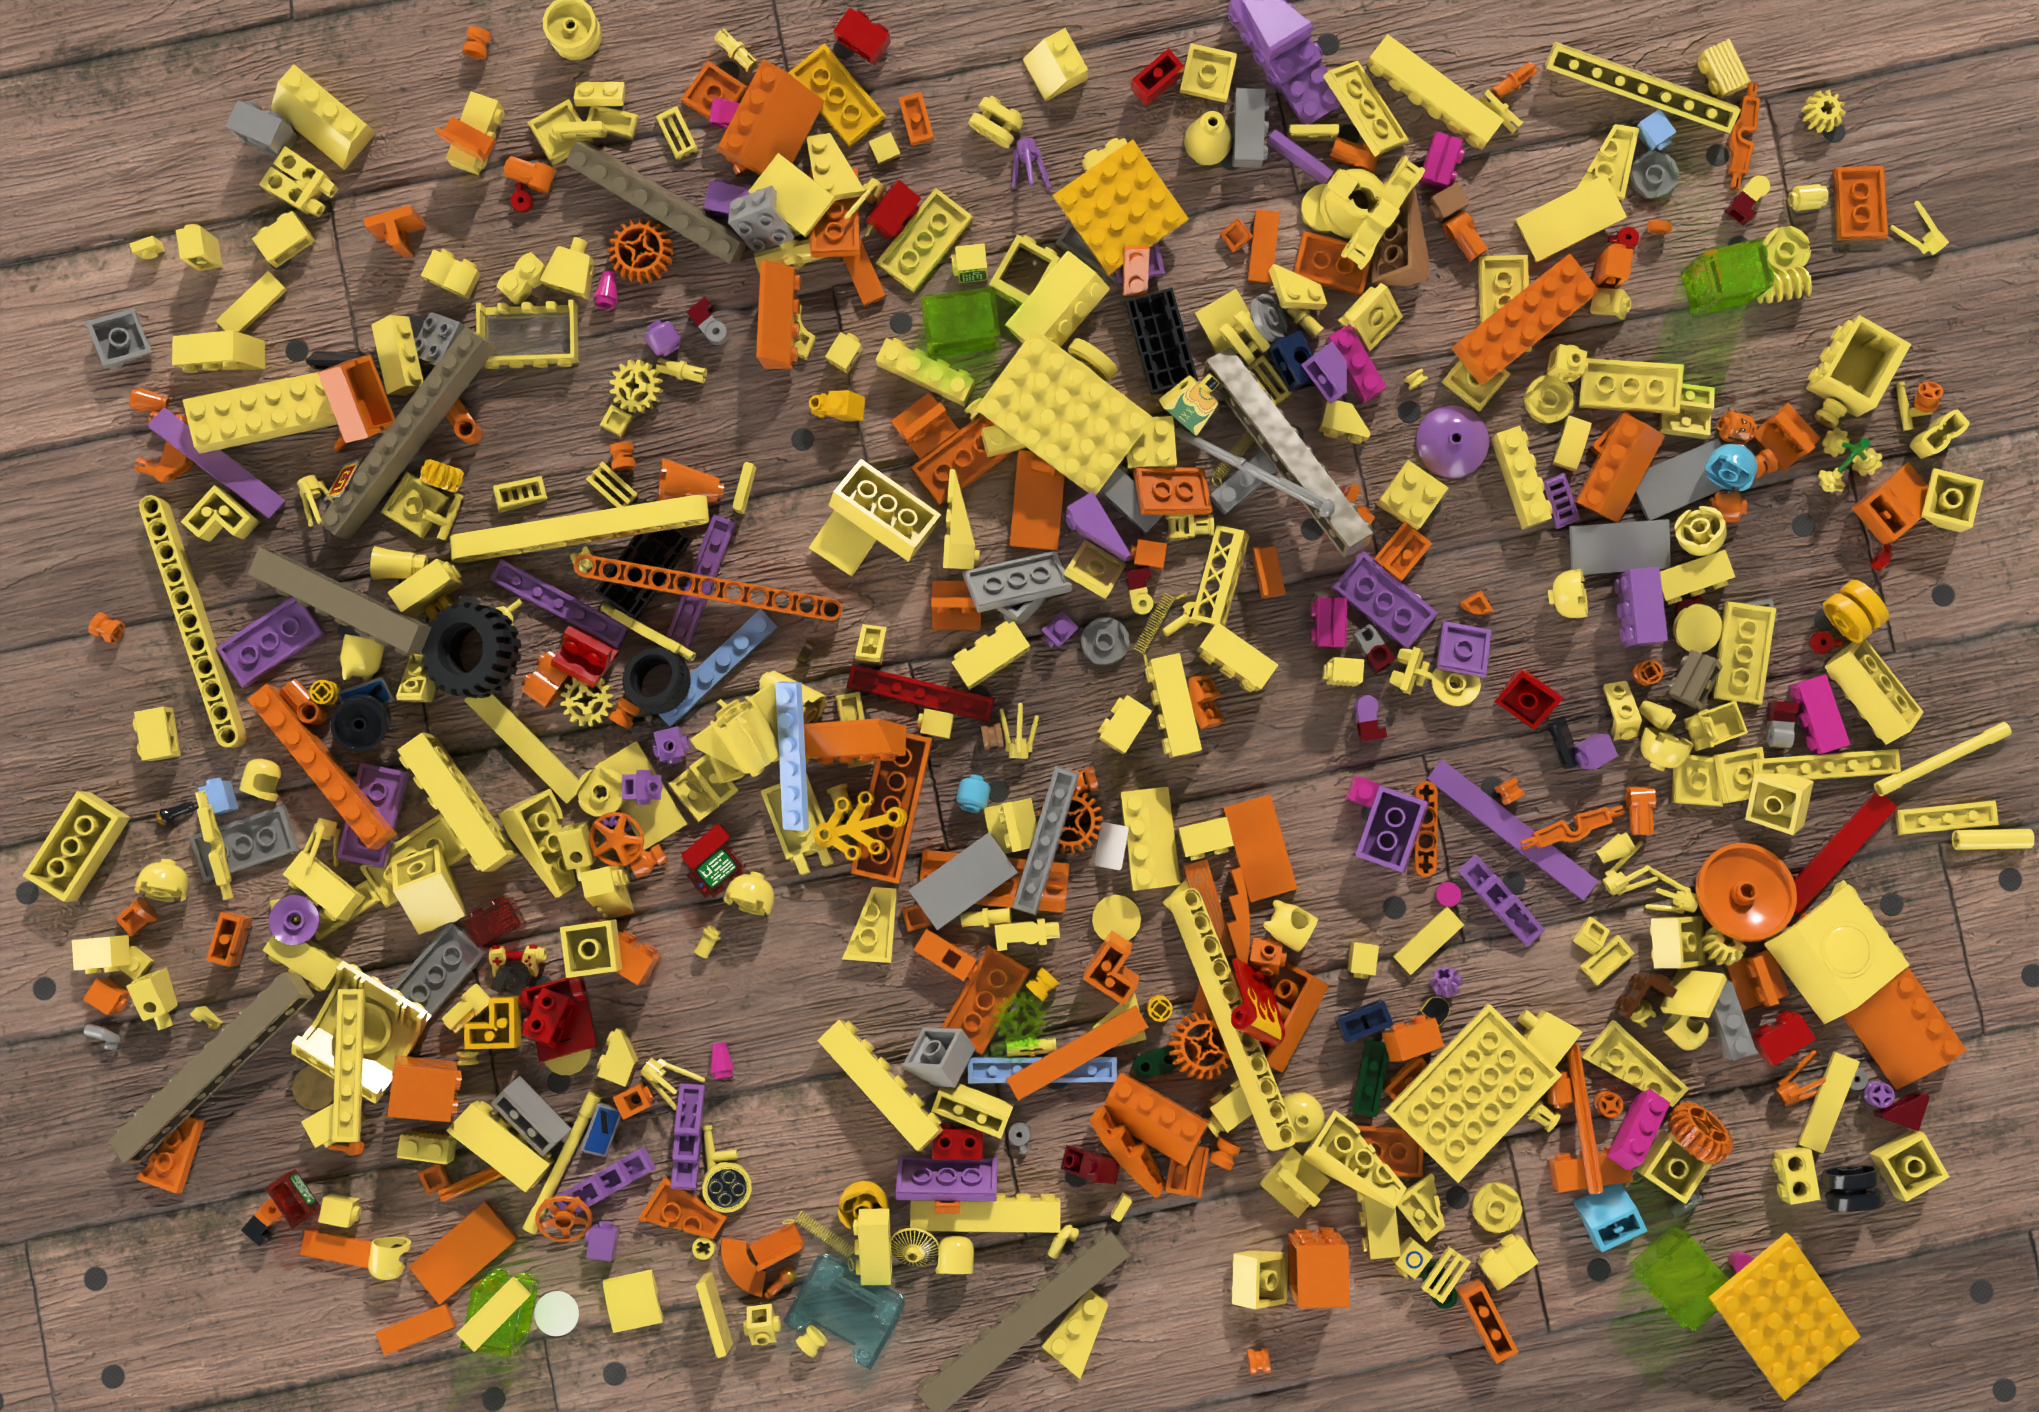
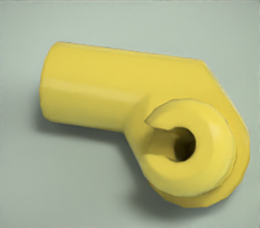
M1066 1225L1054 1237L1048 1250V1255L1058 1259L1067 1239L1072 1242L1076 1241L1079 1230L1073 1228L1072 1225Z

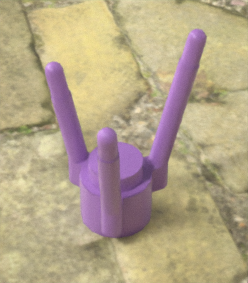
M1023 138L1016 142L1017 150L1013 151L1012 188H1016L1019 159H1021L1022 163H1026L1029 185L1032 186L1034 184L1031 162L1036 158L1046 187L1050 190L1051 184L1040 155V148L1036 147L1035 139Z

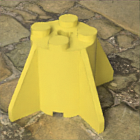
M770 683L751 697H744L746 701L741 703L738 699L729 704H726L721 699L717 701L721 708L715 714L717 720L715 722L711 720L710 726L690 739L694 747L743 773H750L752 777L761 774L765 769L764 767L771 762L779 761L776 688L773 683Z

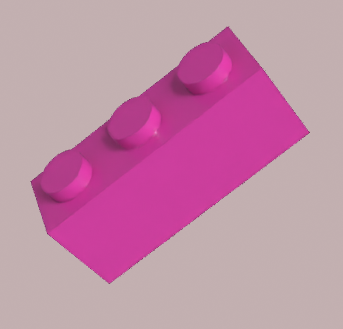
M1349 324L1331 334L1325 344L1327 345L1332 341L1346 359L1347 382L1359 403L1362 405L1382 394L1387 387L1352 326Z
M1820 675L1791 684L1790 698L1792 702L1799 703L1798 721L1805 729L1807 735L1806 744L1809 750L1813 752V755L1823 754L1850 745L1827 675Z
M1651 1089L1636 1095L1607 1157L1627 1171L1643 1164L1670 1102Z

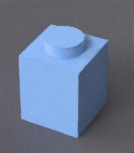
M1660 109L1636 126V128H1639L1638 137L1648 151H1654L1657 148L1659 151L1663 150L1672 143L1671 138L1676 133V130Z
M221 778L207 780V785L198 787L199 791L206 790L209 805L212 804L215 816L239 809L231 781H222Z

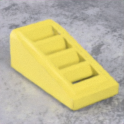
M542 476L493 486L499 513L547 500ZM536 484L539 496L533 495L531 485ZM523 487H526L529 498H524ZM512 490H517L519 500L514 501ZM507 492L509 502L504 503L502 493Z

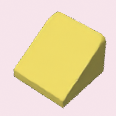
M1589 916L1576 934L1573 942L1590 954H1595L1602 949L1610 930Z

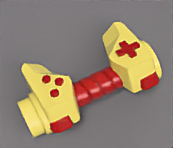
M535 944L526 946L525 951H506L504 946L493 945L489 951V962L492 965L494 977L502 976L506 961L522 960L530 974L537 977L540 970L539 964L546 963L547 959L546 948L538 947Z

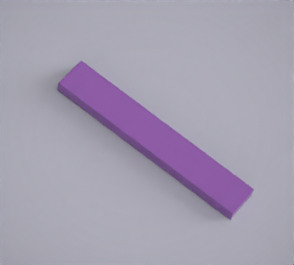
M165 407L148 424L151 430L270 520L286 502L281 496L221 450L199 454L194 448L189 426Z
M713 514L691 570L692 574L717 577L736 528V522ZM689 578L684 591L691 588L692 582ZM711 581L704 583L702 586L703 593L710 595L714 583ZM682 595L666 636L689 649L707 599Z
M500 559L489 579L618 649L630 629L608 615L503 559Z

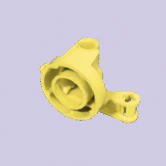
M1404 155L1384 184L1374 174L1363 169L1342 170L1339 168L1330 181L1325 185L1320 197V213L1325 224L1334 234L1350 239L1341 253L1343 258L1348 257L1358 264V268L1361 270L1366 266L1381 236L1398 216L1399 208L1423 176L1425 172L1423 167L1418 168L1408 161V157ZM1359 190L1366 196L1368 209L1358 208L1354 200L1348 198L1352 191Z

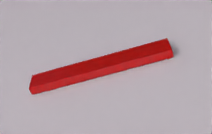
M855 664L851 666L846 686L848 689L984 722H989L995 699Z
M1875 791L1794 878L1797 891V903L1794 914H1799L1894 812L1897 806L1885 795L1880 796Z

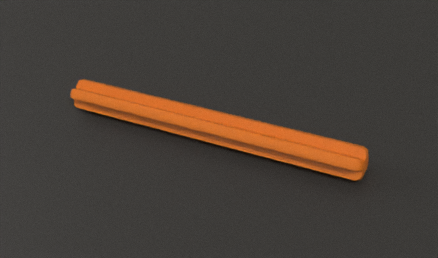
M1574 1043L1567 1051L1566 1058L1588 1191L1590 1194H1600L1604 1189L1580 1046Z

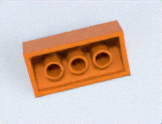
M761 260L756 358L764 369H793L794 362L798 361V348L794 347L795 338L799 337V324L795 322L796 314H800V300L797 299V290H801V276L797 274L794 267L767 260Z
M1625 413L1620 414L1574 502L1615 523H1619L1665 435Z
M878 718L804 724L805 751L809 758L819 760L818 764L832 765L833 760H839V763H854V759H860L861 762H874L875 758H880L883 761H895L897 756L906 755V726Z
M1285 962V967L1280 966L1279 975L1273 974L1269 976L1285 1028L1284 1040L1281 1044L1274 1047L1259 1041L1269 1066L1282 1073L1329 987L1327 983L1288 962Z
M1124 1072L1119 1074L1104 1104L1116 1126L1125 1124L1131 1135L1184 1166L1188 1165L1210 1124L1209 1121Z

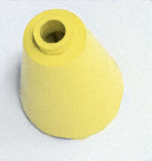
M1216 111L1206 112L1187 128L1184 136L1186 153L1200 165L1210 166L1220 163L1227 156L1232 146L1231 132L1224 117Z
M776 671L766 672L759 680V690H762L770 683H773L775 686V683L780 681H797ZM802 684L804 724H808L811 720L815 723L827 705L826 696Z

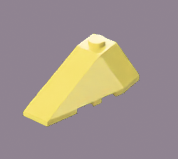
M950 469L948 487L949 507L946 514L947 533L944 541L943 568L974 569L975 565H979L980 550H975L976 544L956 470Z

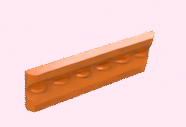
M923 850L920 881L959 853ZM1008 858L1018 873L975 904L1012 908L1027 859ZM1053 862L1039 911L1065 913L1069 863Z

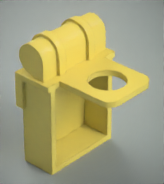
M1736 701L1709 710H1702L1694 713L1693 716L1683 719L1686 725L1685 729L1689 733L1690 742H1692L1695 751L1712 748L1717 744L1748 733Z

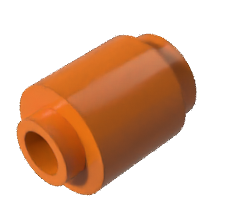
M1559 1071L1562 1076L1546 1091L1548 1104H1553L1554 1109L1567 1108L1569 1103L1573 1102L1570 1077H1567V1071Z

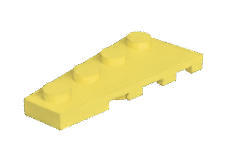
M1614 1020L1608 1024L1581 1054V1058L1643 1092L1648 1089L1653 1090L1670 1102L1669 1106L1674 1107L1689 1090L1684 1083Z

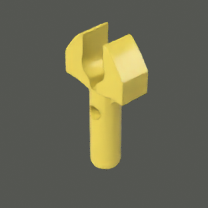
M1188 602L1182 606L1184 610L1183 615L1163 628L1162 631L1166 636H1170L1187 623L1194 624L1195 627L1202 623L1192 620V616L1189 617L1191 609L1195 607L1196 602ZM1205 611L1200 613L1199 616H1205Z

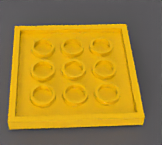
M1133 139L1053 194L1054 200L1108 276L1123 267L1124 246L1148 245L1150 248L1189 220Z

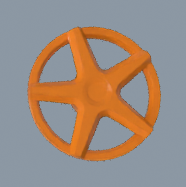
M610 812L600 816L592 824L589 842L594 856L604 863L613 866H626L635 861L641 854L644 847V834L638 822L631 816L621 812ZM620 816L615 828L612 830L600 823L605 818ZM627 819L635 825L639 836H630L624 831ZM596 829L606 837V841L598 848L594 840ZM626 844H640L635 855L627 859L624 846ZM610 849H615L620 861L610 860L602 854Z
M555 1196L545 1199L539 1206L535 1222L539 1231L547 1238L558 1242H570L581 1238L590 1229L592 1213L590 1208L578 1196ZM558 1201L571 1202L564 1210L559 1209L553 1204ZM578 1205L586 1212L588 1219L574 1216L573 1213ZM546 1207L554 1217L540 1223L541 1212ZM573 1224L586 1225V1228L580 1234L570 1237V1228ZM555 1226V1228L562 1231L563 1238L552 1236L544 1229Z

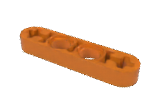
M1424 781L1414 787L1413 797L1424 800V795L1420 794L1419 791L1424 789V785H1427V789L1432 792L1431 795H1427V802H1432V807L1428 806L1427 808L1432 815V819L1428 824L1422 823L1413 848V870L1419 876L1430 877L1437 869L1438 791L1435 784ZM1423 834L1429 835L1432 840L1428 848H1422L1419 845V838ZM1418 851H1432V856L1426 855V862L1431 864V868H1428L1426 873H1423V869L1419 868V863L1424 861V855L1418 856Z

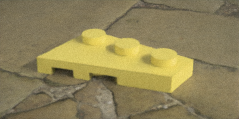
M1615 124L1578 187L1606 174L1618 200L1623 201L1639 128Z
M827 133L806 137L814 181L833 195L836 200L862 196L865 190L832 135Z
M871 888L842 959L892 962L897 888Z
M1093 1289L1087 1291L1077 1300L1042 1344L1043 1349L1079 1379H1081L1108 1307V1302Z

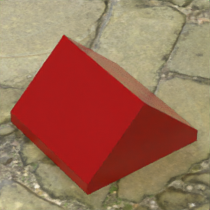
M1520 669L1514 672L1494 702L1535 730L1564 697L1526 670Z

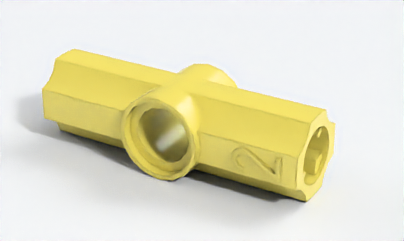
M810 238L802 241L794 239L780 244L776 248L754 253L759 274L761 260L799 269L805 263L827 258H811Z

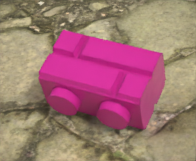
M1435 132L1423 164L1425 172L1418 184L1438 191L1445 190L1449 185L1452 186L1457 176V172L1454 171L1456 163H1461L1465 152L1464 149H1461L1463 140L1453 136L1450 137L1441 132Z
M1318 597L1315 599V603H1311L1310 616L1315 618V628L1310 629V642H1314V648L1319 649L1346 648L1347 598Z

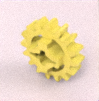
M638 359L636 364L632 360L627 361L628 366L620 364L619 368L621 371H613L616 380H610L609 382L615 385V388L610 390L611 394L617 395L613 401L621 403V409L627 410L629 408V412L636 413L637 410L644 413L645 406L653 409L652 401L659 402L660 399L656 395L663 392L661 388H658V384H661L663 380L656 378L659 371L651 370L652 364L646 363L644 365V361ZM646 375L649 378L650 384L646 380ZM634 384H639V388L634 389Z
M572 678L574 684H565L564 686L568 691L567 693H561V696L565 697L566 701L561 702L560 705L567 707L563 714L566 716L572 715L570 721L573 723L579 719V726L584 727L587 721L590 727H594L595 720L602 724V716L609 717L610 715L607 711L608 708L615 707V705L610 703V699L615 698V695L608 694L612 687L610 685L603 686L605 679L601 678L596 686L602 693H595L592 687ZM579 688V692L573 697L575 691ZM587 696L596 698L592 699L588 705L580 703V701L587 699ZM602 704L601 709L596 713L597 707ZM574 707L581 708L584 716L578 714Z

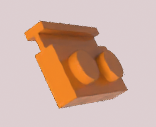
M1405 521L1375 556L1374 560L1401 582L1433 543Z
M1197 1146L1187 1166L1170 1158L1165 1192L1201 1198L1209 1152L1208 1147Z

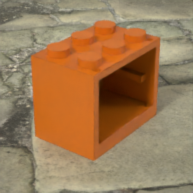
M395 1055L387 1117L450 1122L451 1115L456 1116L458 1096L455 1090H460L462 1079L461 1068H457L456 1061Z
M1330 1227L1319 1228V1232H1309L1308 1228H1295L1294 1232H1288L1289 1293L1297 1307L1350 1308L1348 1244L1341 1235L1334 1231V1228Z

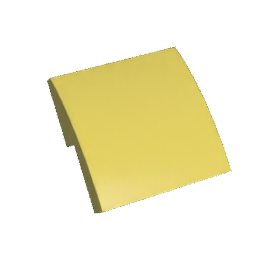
M1237 289L1194 313V317L1204 331L1206 340L1215 354L1230 347L1218 330L1225 323L1231 327L1237 324L1233 316L1240 310L1244 313L1249 311ZM1243 331L1238 335L1244 343L1249 341Z
M1682 383L1680 413H1660L1659 432L1707 440L1710 436L1715 388Z
M834 510L809 546V549L852 577L877 539Z
M708 754L694 762L686 771L668 784L697 823L709 816L739 791L732 781L720 784Z
M652 1269L603 1280L605 1300L613 1333L663 1322V1314L657 1297L658 1289Z

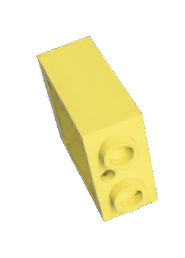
M1017 234L989 283V291L1020 307L1029 295L1001 280L1019 247L1050 263L1038 285L1058 263L1060 257L1051 248L1045 247L1043 249L1036 245L1037 242L1026 235L1021 237Z

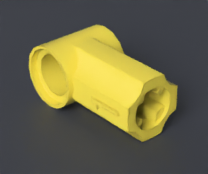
M476 983L442 1017L444 1024L454 1033H458L464 1028V1024L469 1023L475 1016L481 1015L489 1008L490 997Z

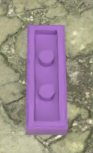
M1274 130L1267 143L1270 147L1321 184L1329 182L1333 174L1330 168L1279 131Z

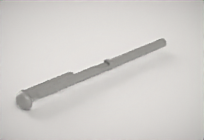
M1180 427L1175 429L1176 437L1320 510L1319 515L1321 517H1329L1334 513L1335 504L1331 499L1326 500L1283 477L1278 478L1246 462V459L1237 457Z

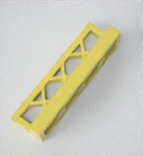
M1220 525L1216 526L1193 610L1192 620L1212 624L1213 626L1218 622L1224 627L1226 626L1250 538L1245 531ZM1222 532L1233 534L1232 543L1225 548H1222L1219 543ZM1223 555L1226 559V565L1216 572L1213 567L1214 560ZM1216 578L1220 584L1219 590L1210 595L1206 589L1207 585ZM1210 602L1214 608L1211 618L1199 616L1201 607Z

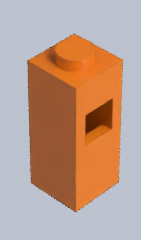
M928 928L914 948L915 952L962 981H965L966 977L972 979L979 967L975 964L977 958Z

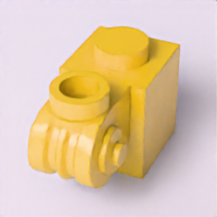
M829 391L828 395L821 393V395L812 396L809 400L811 413L819 418L830 416L841 421H863L865 397L852 391Z

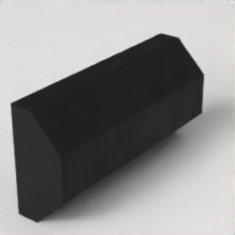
M1173 288L1125 300L1150 394H1166L1188 376H1192L1198 382Z
M678 529L634 535L618 560L672 570L693 539ZM613 565L606 577L612 578L617 574L616 565ZM634 568L629 572V579L632 582H638L642 578V572L638 568ZM657 573L653 578L654 584L661 586L667 576L664 573ZM602 581L595 592L637 620L657 591Z

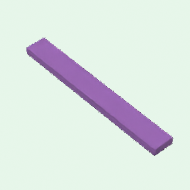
M1440 760L1426 778L1427 781L1435 784L1445 795L1579 899L1584 901L1598 883L1597 879L1552 844L1540 849L1534 846L1522 850V846L1530 843L1520 845V840L1532 837V833L1535 831L1445 761Z

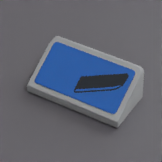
M379 677L337 692L341 703L346 697L362 692L374 694L386 704L395 701L387 677Z
M603 1102L597 1104L580 1151L607 1157L621 1119L617 1107Z

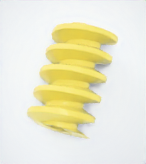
M1798 267L1796 270L1792 268L1786 271L1779 270L1777 273L1769 272L1767 275L1760 273L1754 284L1756 298L1760 304L1763 302L1764 297L1766 302L1770 304L1773 302V297H1775L1777 302H1781L1783 294L1786 300H1791L1793 294L1796 299H1800L1802 291L1805 297H1810L1812 293L1811 277L1804 267Z

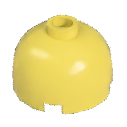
M1700 506V510L1692 512L1691 509L1687 510L1678 518L1675 524L1676 538L1683 550L1692 555L1707 556L1716 552L1723 545L1727 537L1726 522L1721 512L1715 508Z
M1581 568L1561 573L1553 582V590H1548L1550 605L1555 604L1557 611L1567 618L1588 617L1587 593L1584 584L1581 583L1585 582Z
M1649 727V729L1645 728L1640 748L1645 759L1651 762L1650 766L1652 768L1664 771L1665 767L1675 768L1687 760L1693 747L1692 742L1683 737L1679 741L1671 732Z
M161 859L160 862L147 865L140 872L136 881L135 891L138 894L140 890L145 891L144 897L165 902H174L173 897H181V902L187 898L189 880L186 872L179 866H176L175 861Z
M751 872L750 875L743 874L735 877L728 885L723 899L731 906L733 902L737 903L739 910L764 916L765 912L767 915H770L775 899L774 890L771 884L764 880V875Z
M1305 1092L1285 1095L1282 1099L1296 1131V1142H1308L1316 1138L1324 1126V1111L1321 1104L1313 1096Z

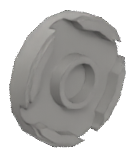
M1649 151L1641 154L1633 162L1629 174V182L1632 189L1640 197L1647 200H1658L1666 197L1676 187L1679 169L1676 162L1668 154Z
M1261 294L1252 300L1250 307L1251 316L1259 333L1266 340L1276 342L1285 337L1284 334L1287 333V319L1283 309L1274 304L1276 302L1274 297L1268 294Z
M1109 617L1097 618L1089 622L1083 630L1081 637L1082 651L1086 658L1094 664L1101 666L1113 665L1121 661L1127 653L1129 634L1124 625L1117 620Z

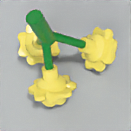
M1838 427L1834 428L1833 431H1827L1826 437L1822 441V445L1825 447L1824 453L1837 457L1838 454H1843L1845 449L1848 448L1851 449V454L1833 472L1823 470L1819 472V485L1822 486L1824 491L1831 493L1834 491L1843 492L1845 484L1842 482L1841 477L1851 461L1854 463L1852 469L1859 472L1862 477L1866 476L1867 473L1873 476L1876 470L1882 467V462L1880 461L1882 455L1876 453L1873 448L1865 450L1870 446L1869 439L1863 438L1856 445H1853L1846 438L1848 435L1847 431H1841Z

